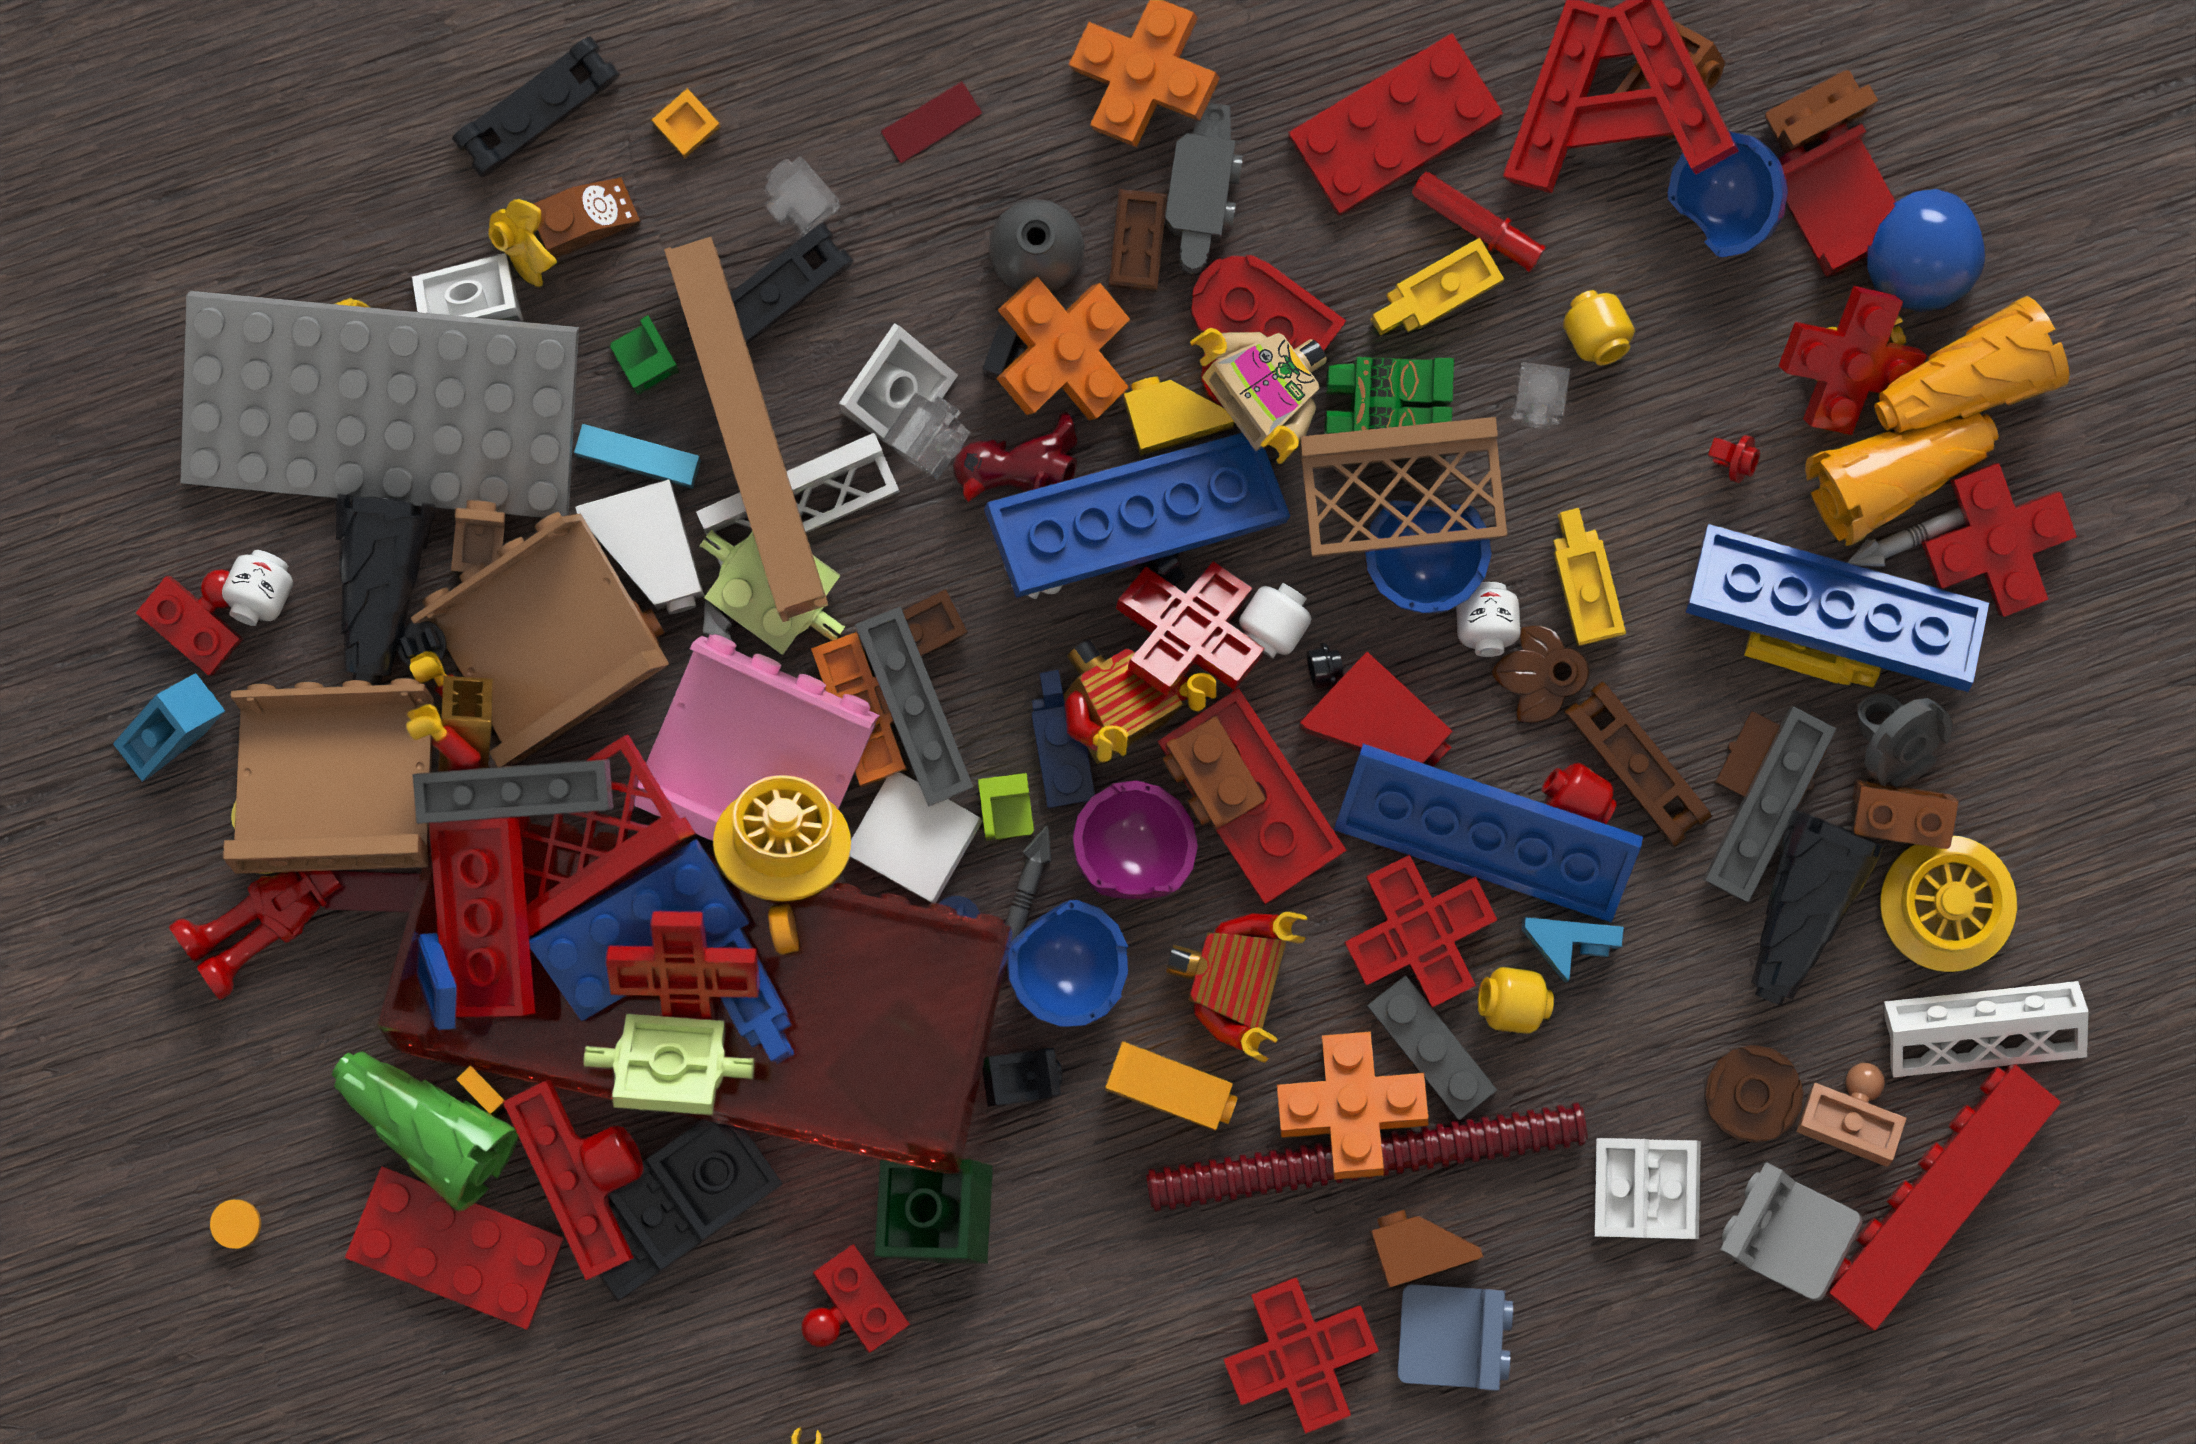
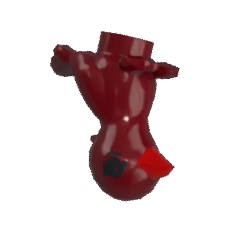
M1068 412L1061 414L1052 433L1026 441L1009 452L1005 451L1007 444L1005 440L999 443L994 439L990 441H977L963 447L954 459L953 474L957 482L963 487V496L968 503L982 492L998 486L1010 485L1027 492L1074 479L1077 460L1066 455L1077 444L1073 418Z

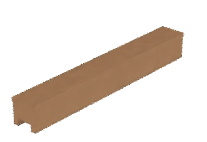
M712 237L673 249L671 247L666 248L664 251L777 612L782 622L790 620V617L828 606L829 604Z

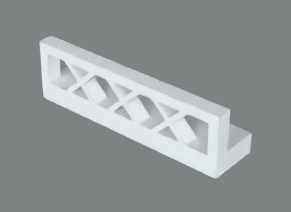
M875 433L787 471L794 497L803 493L800 503H797L800 516L805 513L814 517L803 522L806 533L900 492ZM873 461L876 462L886 484L870 493L850 487L856 469ZM847 474L844 484L833 481V479ZM822 484L841 490L835 508L825 513L806 507L812 489ZM740 492L696 511L706 535L711 529L716 533V531L734 523L751 529L750 522L744 520L748 516ZM847 493L858 497L843 504ZM709 540L712 544L721 549L718 545ZM718 559L719 564L721 566L723 562Z
M2078 981L1884 1001V1018L1890 1035V1069L1893 1077L2087 1057L2088 1009ZM2075 1028L2074 1042L2054 1044L2048 1040L2057 1030ZM2022 1034L2028 1038L2017 1048L2005 1049L1999 1045L2009 1035ZM1973 1039L1979 1043L1969 1053L1957 1054L1951 1050L1960 1040ZM1924 1044L1930 1048L1921 1058L1903 1059V1046Z

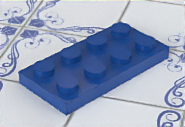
M697 839L529 937L531 950L581 1021L626 996L610 994L606 965L608 946L653 947L651 932L653 911L703 912L707 945L735 929L749 924L748 914Z

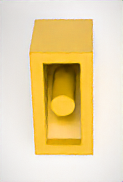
M1157 376L1142 379L1130 385L1131 392L1124 393V404L1140 456L1232 429L1234 425L1233 419L1225 408L1172 380L1160 383Z

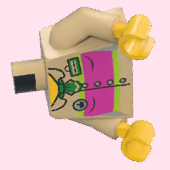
M1208 328L1190 341L1191 346L1199 345L1205 351L1206 355L1199 360L1202 366H1206L1213 360L1218 359L1212 363L1202 376L1203 380L1255 451L1271 445L1280 455L1276 461L1282 464L1298 447L1300 437L1306 436L1314 416L1316 406L1312 397L1320 387L1312 372L1327 361L1323 349L1313 339H1309L1296 349H1293L1287 339L1280 333L1267 338L1260 332L1220 333L1214 328Z

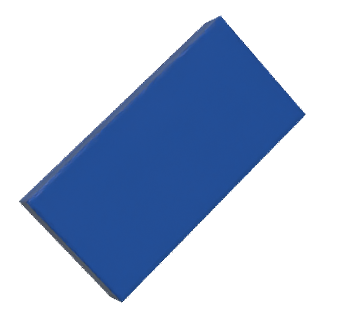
M437 933L420 934L417 948L416 975L434 1026L438 1030L454 1029L457 993L454 978L443 948L439 944Z

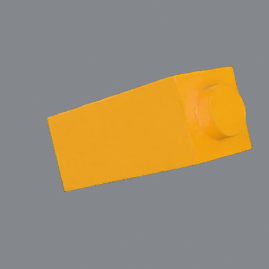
M1123 1041L1105 1088L1107 1092L1216 1131L1219 1121L1229 1124L1238 1099L1237 1096L1229 1094L1233 1083Z

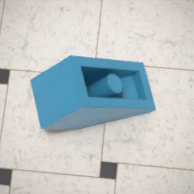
M195 673L156 694L115 740L113 745L143 782L200 739L221 717L225 710L216 700L214 694Z

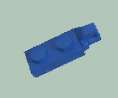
M737 928L707 945V948L753 949L742 928ZM757 956L760 978L758 998L721 997L741 1037L746 1038L753 1048L762 1043L769 1059L779 1064L795 1054L783 1030L792 1025L787 1017V1010Z

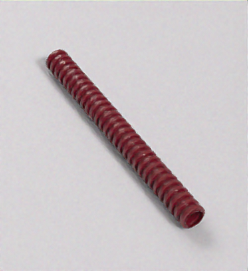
M1578 1102L1572 1103L1569 1109H1565L1564 1105H1557L1556 1111H1550L1548 1107L1541 1108V1113L1537 1114L1531 1109L1527 1110L1524 1116H1520L1518 1112H1512L1511 1118H1504L1503 1114L1496 1115V1120L1489 1121V1118L1486 1116L1481 1117V1122L1474 1123L1473 1119H1467L1466 1125L1460 1126L1458 1121L1451 1122V1127L1444 1128L1441 1123L1436 1124L1434 1130H1429L1427 1126L1420 1127V1132L1415 1133L1412 1128L1406 1129L1405 1134L1398 1135L1397 1131H1391L1389 1137H1383L1382 1133H1380L1384 1176H1388L1391 1170H1396L1397 1174H1403L1404 1168L1410 1167L1412 1172L1419 1171V1166L1426 1165L1427 1170L1434 1169V1164L1441 1163L1442 1167H1448L1449 1161L1455 1160L1457 1165H1461L1468 1158H1471L1473 1163L1479 1162L1481 1156H1486L1487 1160L1495 1159V1154L1500 1153L1503 1158L1510 1157V1152L1516 1151L1518 1155H1524L1526 1149H1532L1533 1153L1540 1152V1147L1547 1146L1548 1151L1555 1150V1145L1562 1144L1563 1148H1570L1571 1142H1577L1578 1146H1583L1586 1144V1140H1588L1584 1110ZM1331 1141L1330 1146L1325 1147L1322 1146L1321 1142L1315 1143V1148L1307 1149L1306 1145H1300L1299 1151L1293 1152L1291 1147L1284 1148V1153L1277 1154L1276 1150H1270L1268 1156H1262L1261 1152H1255L1254 1158L1248 1159L1243 1154L1239 1155V1160L1232 1161L1231 1157H1224L1223 1163H1216L1215 1159H1211L1208 1161L1209 1165L1201 1166V1162L1198 1161L1194 1162V1167L1186 1168L1185 1164H1179L1178 1170H1171L1170 1166L1163 1167V1172L1156 1173L1154 1168L1148 1169L1146 1179L1151 1208H1154V1212H1160L1161 1206L1169 1205V1209L1173 1210L1176 1209V1204L1184 1203L1185 1207H1191L1192 1201H1199L1200 1205L1207 1204V1199L1214 1198L1215 1203L1222 1202V1197L1229 1196L1230 1200H1236L1237 1194H1245V1197L1249 1198L1252 1197V1192L1257 1191L1262 1196L1267 1195V1190L1275 1189L1276 1193H1282V1187L1290 1186V1190L1294 1191L1298 1190V1185L1305 1184L1306 1188H1312L1314 1182H1320L1321 1186L1328 1185V1180L1334 1179ZM1351 1178V1181H1358V1178ZM1335 1179L1337 1184L1343 1183V1179Z

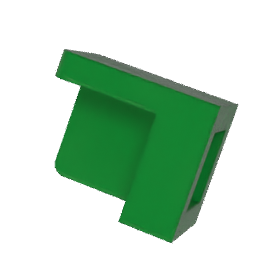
M648 315L640 319L642 326L610 344L611 350L637 395L679 373L675 361Z

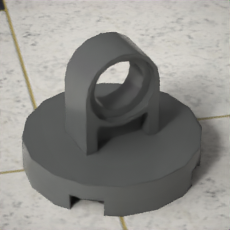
M1872 694L1866 697L1859 704L1858 720L1861 734L1870 742L1866 749L1864 762L1868 773L1885 787L1887 782H1891L1896 788H1899L1917 780L1937 761L1932 752L1938 746L1939 741H1943L1946 745L1949 742L1953 725L1949 713L1939 704L1928 698L1913 700L1903 705L1896 698L1888 694ZM1884 711L1891 714L1881 725L1872 724L1867 720L1875 712Z

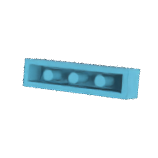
M582 424L574 451L575 455L579 458L663 481L670 480L673 484L692 489L701 462L698 455Z

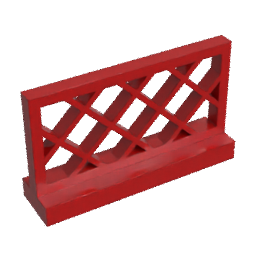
M629 735L621 737L586 760L610 759L622 751L632 767L628 785L611 781L613 790L626 793L621 819L598 813L599 811L569 813L587 818L583 843L580 844L559 838L564 813L554 814L550 835L527 830L530 816H519L522 854L525 838L548 843L543 869L523 864L524 873L542 877L538 898L526 905L529 937L592 901L696 834L686 817L681 819L678 817ZM639 780L643 785L644 789L638 788ZM636 795L651 799L662 817L649 826L632 822L631 817ZM597 821L620 827L616 847L610 851L592 847ZM629 829L638 831L637 834L627 839ZM558 846L581 852L577 872L572 876L553 872ZM590 855L599 857L588 865ZM551 880L561 882L549 890Z

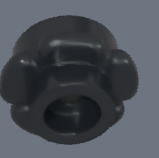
M1320 643L1321 648L1307 651L1308 671L1315 689L1328 687L1331 690L1336 685V679H1341L1344 676L1343 665L1338 650L1329 651L1326 643Z

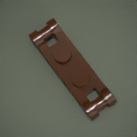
M1601 681L1590 690L1592 695L1580 705L1577 703L1572 704L1564 711V714L1644 810L1662 836L1675 848L1686 839L1684 833L1696 824L1702 826L1712 818V815L1616 695ZM1605 710L1614 721L1600 731L1592 720ZM1677 797L1684 809L1671 818L1663 806Z

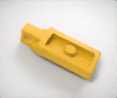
M1478 238L1398 283L1395 287L1396 289L1386 295L1391 304L1374 313L1371 321L1380 336L1401 324L1404 325L1409 333L1416 328H1423L1504 281V278L1482 240Z
M1579 508L1560 512L1558 520L1563 538L1553 540L1555 549L1553 554L1577 647L1625 635L1626 630L1603 541L1599 540L1596 530L1585 532Z
M1750 631L1744 654L1747 657L1844 685L1855 683L1874 687L1881 668L1752 631Z

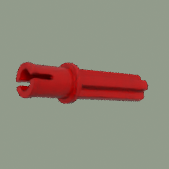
M1425 172L1413 188L1412 194L1415 198L1475 237L1480 238L1489 245L1488 251L1492 252L1494 249L1524 267L1529 273L1546 249V246L1539 244L1510 225L1512 221L1510 218H1507L1505 221L1430 172Z

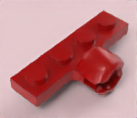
M551 1079L503 1101L585 1280H589L633 1259L634 1257L608 1201V1196L612 1191L639 1179L644 1171L639 1149L628 1131L621 1126H612L589 1138L581 1139L575 1133Z

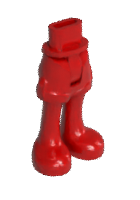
M331 870L297 871V873L280 872L273 876H261L247 887L249 896L218 919L206 924L195 925L191 921L182 918L173 922L169 928L187 955L196 963L211 952L220 942L256 919L260 920L261 924L235 945L196 966L208 986L221 1001L231 994L234 988V976L249 959L278 939L287 943L302 934L304 925L314 916L320 906L324 908L328 905L324 899L342 886Z

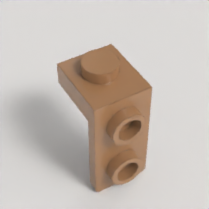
M467 500L466 509L456 508L455 510L456 525L451 572L463 573L482 562H485L486 566L500 558L497 550L503 546L505 513L496 512V503Z

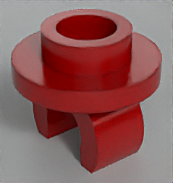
M1744 435L1737 445L1714 437L1708 456L1714 458L1713 463L1730 468V481L1740 483L1745 476L1751 477L1754 474L1759 462L1760 450L1755 448L1754 437Z

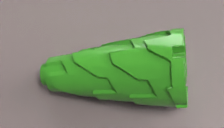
M363 1051L355 1055L351 1053L345 1054L332 1072V1077L336 1079L335 1089L344 1096L349 1105L375 1128L377 1135L383 1142L408 1162L411 1170L457 1211H464L471 1207L486 1193L489 1188L482 1183L490 1175L498 1178L515 1149L518 1134L515 1128L508 1123L497 1119L467 1100L462 1103L425 1079L419 1081L401 1069L387 1063H382Z

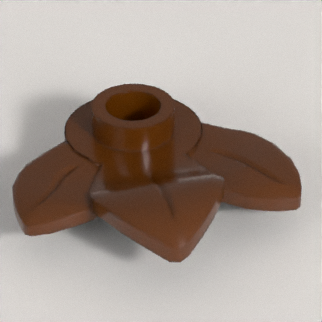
M1544 626L1523 627L1520 634L1523 650L1504 656L1492 669V675L1504 688L1513 693L1521 694L1517 707L1518 721L1535 723L1557 715L1564 703L1565 697L1579 693L1586 686L1589 679V665L1581 653L1565 648L1560 637L1553 630ZM1562 663H1568L1572 669V674L1566 681H1560L1556 676V669Z

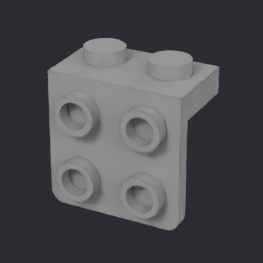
M1765 1163L1761 1172L1755 1173L1748 1182L1745 1190L1746 1201L1738 1216H1733L1726 1224L1722 1234V1241L1724 1243L1720 1250L1735 1262L1813 1301H1819L1825 1296L1862 1225V1217L1855 1210L1795 1182L1783 1170Z

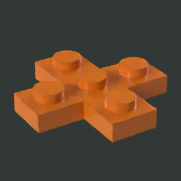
M1149 0L1131 38L1088 22L1068 65L1075 72L1109 85L1090 124L1095 131L1137 147L1157 104L1195 120H1201L1220 77L1212 70L1179 58L1198 20L1194 12L1164 0Z
M1037 276L1027 281L998 309L999 313L1028 348L996 379L1026 415L1035 413L1062 387L1090 421L1097 419L1129 388L1099 351L1130 320L1101 283L1092 285L1065 310Z
M855 632L811 648L822 681L826 685V692L840 698L844 694L856 696L869 703V706H871L869 711L879 715L855 771L860 786L863 787L897 773L907 771L891 726L895 724L877 678L873 676L859 634Z
M1371 1032L1322 1035L1325 1081L1277 1085L1281 1138L1330 1134L1334 1179L1384 1176L1380 1130L1428 1126L1424 1073L1375 1077Z

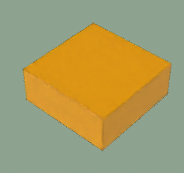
M688 88L652 119L654 126L684 158L688 157L721 127L720 123Z
M471 1066L456 1079L492 1116L498 1114L505 1107L502 1097Z

